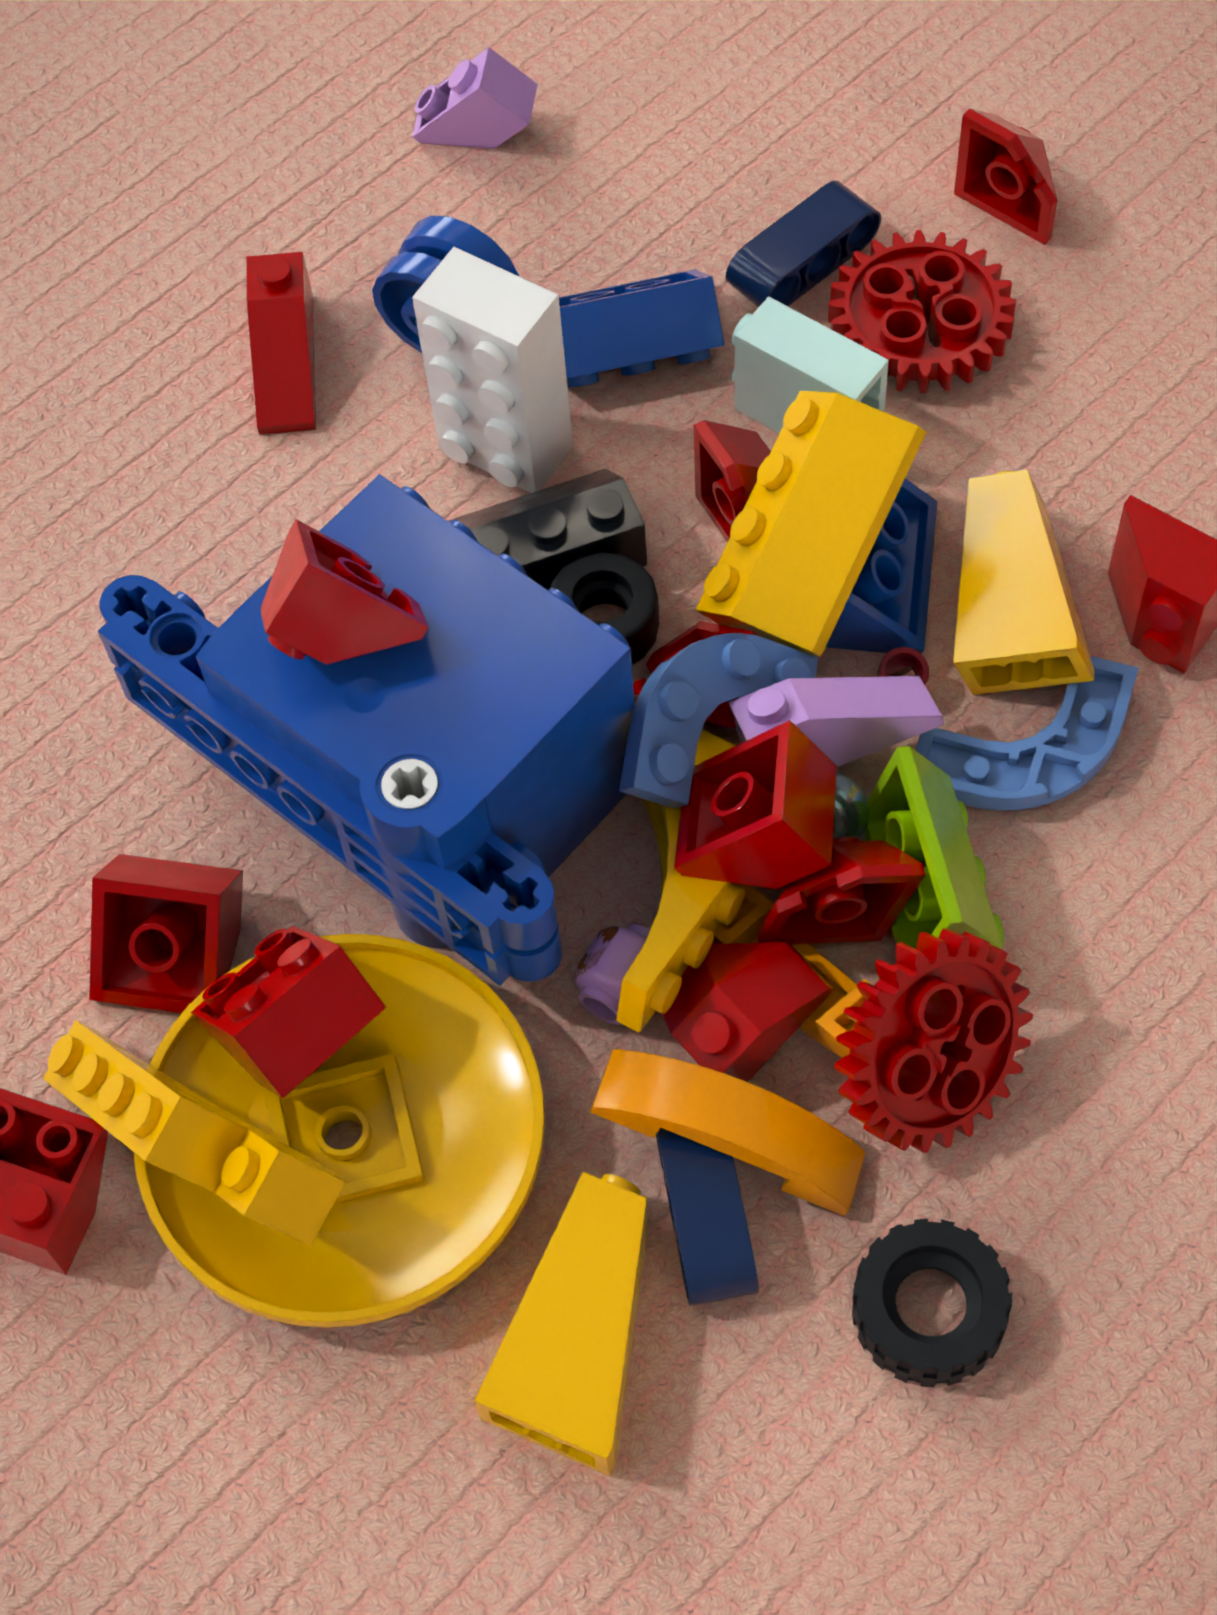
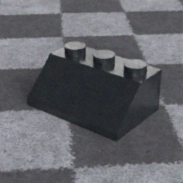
M602 469L454 518V520L460 521L467 526L478 542L497 556L503 553L515 559L523 567L529 578L547 590L550 589L552 581L564 566L584 555L599 552L622 554L640 563L643 567L647 566L644 521L624 478L607 469Z

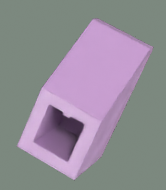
M488 47L471 61L468 59L461 61L453 70L451 76L439 85H430L422 92L415 105V112L418 115L412 138L424 144L495 149L530 124L538 84Z

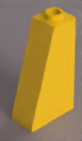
M1028 469L1000 471L993 475L969 478L953 664L973 695L1094 681V666L1047 508Z
M582 1172L474 1402L481 1420L610 1477L617 1460L649 1216L647 1198L641 1196L640 1189L630 1181L613 1174H604L602 1179Z

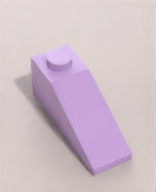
M920 676L788 678L728 702L741 743L790 720L837 767L944 725L943 716Z

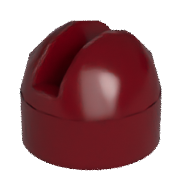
M898 647L890 650L882 658L877 670V677L902 676L913 670L916 676H920L925 685L929 678V666L924 656L918 651L908 647Z

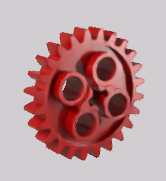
M916 230L913 242L905 243L898 233H893L891 247L886 248L879 241L873 240L871 241L870 256L859 251L853 252L852 267L841 265L838 282H832L830 301L828 303V323H831V330L888 359L887 377L889 375L896 377L897 391L902 392L909 380L917 381L921 394H926L929 382L937 380L945 391H949L952 376L957 375L964 382L972 383L974 367L989 372L993 356L1003 357L1006 340L1012 337L1015 319L1016 299L1010 298L1012 282L1011 280H1000L1002 265L1000 263L985 266L987 255L985 249L976 251L971 255L967 254V239L963 238L951 247L946 245V235L944 232H940L933 243L925 241L921 230ZM909 276H911V277L913 278V280H914V282H915V285H916V287H917V291H916V299H917V300H913L914 284H913L912 279L910 280ZM926 322H929L928 337L930 339V342L932 341L934 347L930 345L928 338L926 336Z
M943 928L938 938L923 931L919 933L916 949L902 942L896 944V964L891 965L877 959L875 967L879 980L874 986L867 982L859 981L857 988L865 998V1001L861 1007H845L843 1012L848 1018L855 1021L852 1031L836 1036V1041L848 1047L850 1054L834 1063V1069L850 1077L842 1084L838 1092L841 1096L853 1102L848 1113L864 1123V1130L901 1150L906 1151L911 1145L923 1153H928L933 1141L946 1149L951 1147L954 1129L968 1137L972 1136L974 1131L973 1117L976 1114L989 1120L994 1117L989 1101L994 1094L1002 1098L1010 1096L1011 1093L1003 1080L1006 1074H1019L1023 1071V1067L1014 1061L1013 1057L1015 1051L1030 1046L1031 1040L1018 1035L1020 1027L1033 1019V1013L1018 1007L1030 994V990L1015 982L1021 973V969L1006 961L1008 954L1006 951L965 931L961 935L950 929Z

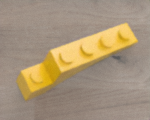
M702 729L697 743L694 766L734 747L735 744ZM645 799L642 800L650 817L659 852L662 881L661 901L644 946L622 979L616 1018L617 1022L639 1033L655 1011L665 1014L669 1010L680 990L682 983L681 975L688 966L697 969L702 964L713 943V931L720 922L729 925L733 921L744 900V887L746 886L743 884L682 876L674 869L681 807L673 809Z
M77 1020L73 1023L68 1034L62 1036L50 1052L48 1070L43 1079L145 1162L214 1192L247 1218L310 1246L312 1245L345 1184L344 1180L314 1159L301 1154L213 1104L142 1061L98 1030Z

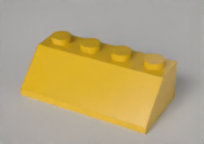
M799 391L796 400L788 407L784 415L783 427L769 456L764 459L758 469L756 484L744 509L733 521L730 531L731 536L717 565L710 571L705 580L704 593L695 610L719 625L754 631L757 636L812 656L821 657L927 432L918 425L839 393Z

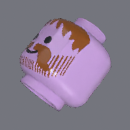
M630 924L628 929L616 926L601 929L576 967L573 977L577 989L580 991L577 997L580 1004L592 1015L609 1024L622 1025L616 1021L622 979L644 946L650 929L642 925Z

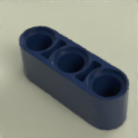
M838 180L831 181L738 250L727 267L726 280L758 307L768 296L789 306L853 257V252H860L872 241L881 224V213Z
M660 1128L656 1137L688 1305L758 1294L755 1262L734 1158Z

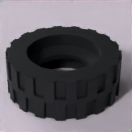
M927 1218L914 1220V1224L902 1226L901 1223L889 1229L887 1236L882 1239L878 1237L870 1245L868 1256L866 1259L862 1257L857 1269L852 1297L853 1325H857L859 1330L858 1339L863 1349L867 1348L873 1355L872 1361L882 1370L884 1368L890 1370L895 1374L894 1378L905 1383L911 1380L921 1383V1387H934L938 1383H947L950 1386L960 1383L962 1377L971 1374L974 1376L984 1368L985 1362L989 1357L993 1359L1000 1347L1009 1322V1314L1012 1308V1293L1008 1292L1010 1278L1006 1267H1001L997 1260L998 1254L990 1244L986 1246L978 1239L979 1234L969 1228L967 1230L954 1226L955 1222L942 1219L941 1223L928 1222ZM925 1269L939 1270L953 1277L961 1286L966 1298V1313L961 1323L951 1332L940 1336L922 1335L911 1330L900 1318L896 1308V1293L903 1280L914 1272Z

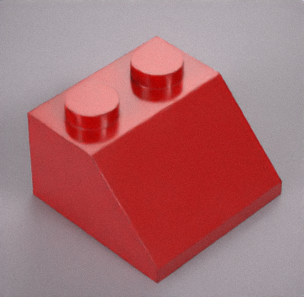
M1130 495L1125 501L1108 570L1109 580L1130 645L1141 650L1149 660L1157 664L1169 665L1185 674L1217 628V539Z
M790 720L695 765L689 803L686 806H682L680 811L674 869L682 876L778 889L831 866L837 766Z
M118 854L92 877L89 1000L182 1013L210 984L231 969L241 931L243 870Z

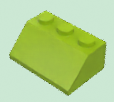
M897 747L859 813L866 841L885 840L921 862L924 867L925 877L891 926L896 944L902 942L916 949L920 932L924 931L938 938L942 929L947 928L961 935L964 931L988 941L989 944L997 948L1003 949V926L999 916L992 913L985 891L986 876L984 865L978 856H974L967 833V811L963 802L956 798L950 776L912 747Z

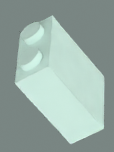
M769 296L753 315L748 313L738 322L732 336V345L735 346V368L732 373V381L735 383V410L777 433H780L783 427L784 415L788 407L796 400L799 391L835 392L884 412L888 359Z

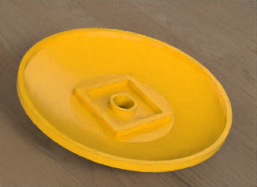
M338 934L319 936L341 946L387 1008L283 1099L259 1085L192 1015L191 1011L204 1001L202 998L204 991L186 1007L173 1023L158 1046L150 1063L152 1067L283 1144L314 1159L345 1181L341 1192L310 1246L243 1216L214 1192L145 1162L133 1152L135 1173L141 1197L149 1217L165 1245L183 1268L204 1287L223 1300L249 1313L273 1321L298 1326L327 1328L356 1326L385 1320L409 1312L436 1299L458 1285L480 1267L501 1244L524 1208L538 1173L545 1131L544 1098L534 1055L518 1021L499 996L466 967L428 947L380 935ZM255 957L245 961L244 963L233 968L227 973H237ZM353 1121L362 1127L360 1139L350 1148L334 1149L326 1144L328 1131L339 1122Z

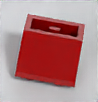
M291 926L288 930H277L264 938L254 950L256 957L237 973H227L210 984L202 995L204 1001L191 1011L196 1020L259 1085L282 1099L387 1008L340 945L295 926Z
M0 1088V1252L67 1275L96 1212L108 1131L91 1118Z

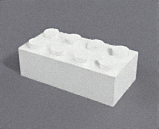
M453 247L412 297L439 449L458 463L464 464L468 462L490 473L498 482L507 487L517 486L529 493L539 491L573 447L559 295Z

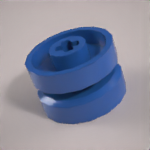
M430 215L418 221L403 241L398 255L390 259L377 277L372 288L375 307L385 323L405 343L422 353L412 297L453 247L519 276L510 257L492 238L471 224L450 216Z

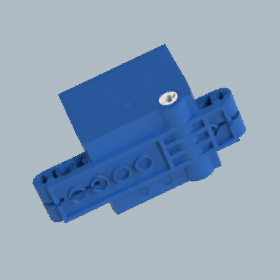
M380 474L319 532L354 550L372 565L370 571L385 584L383 591L388 596L394 587L400 588L420 604L429 627L420 640L326 665L307 654L303 660L292 658L269 642V635L265 633L260 608L272 576L236 609L219 628L205 619L201 608L187 594L178 591L173 595L156 581L139 575L124 576L114 580L104 589L100 597L99 607L106 624L98 630V633L111 663L116 666L114 671L125 697L388 899L392 904L398 926L408 938L420 945L431 948L450 947L499 986L509 976L525 982L539 981L550 976L558 968L563 952L554 890L549 877L627 795V793L619 791L629 726L635 703L631 648L620 632L605 623L597 625L578 612L575 604L563 592L555 588L545 589L529 578L523 567L515 559L503 553L497 556L480 544L472 531L463 523L454 519L448 522L432 511L423 497L408 486L399 488Z

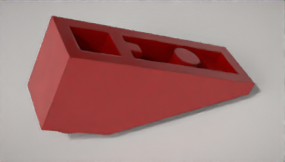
M303 251L246 256L247 312L258 433L263 435L316 430L313 293Z

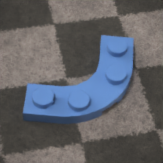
M726 633L689 644V646L680 650L668 661L662 662L650 675L637 698L629 726L619 791L673 809L688 805L697 743L708 716L721 703L733 701L788 678H816L818 658L760 636L744 633Z
M1091 656L1095 670L1094 681L1068 684L1063 703L1052 723L1032 737L1013 742L987 741L935 728L920 734L915 750L950 776L957 800L962 801L966 806L1006 811L1035 808L1052 803L1070 795L1088 783L1111 757L1123 728L1138 667Z

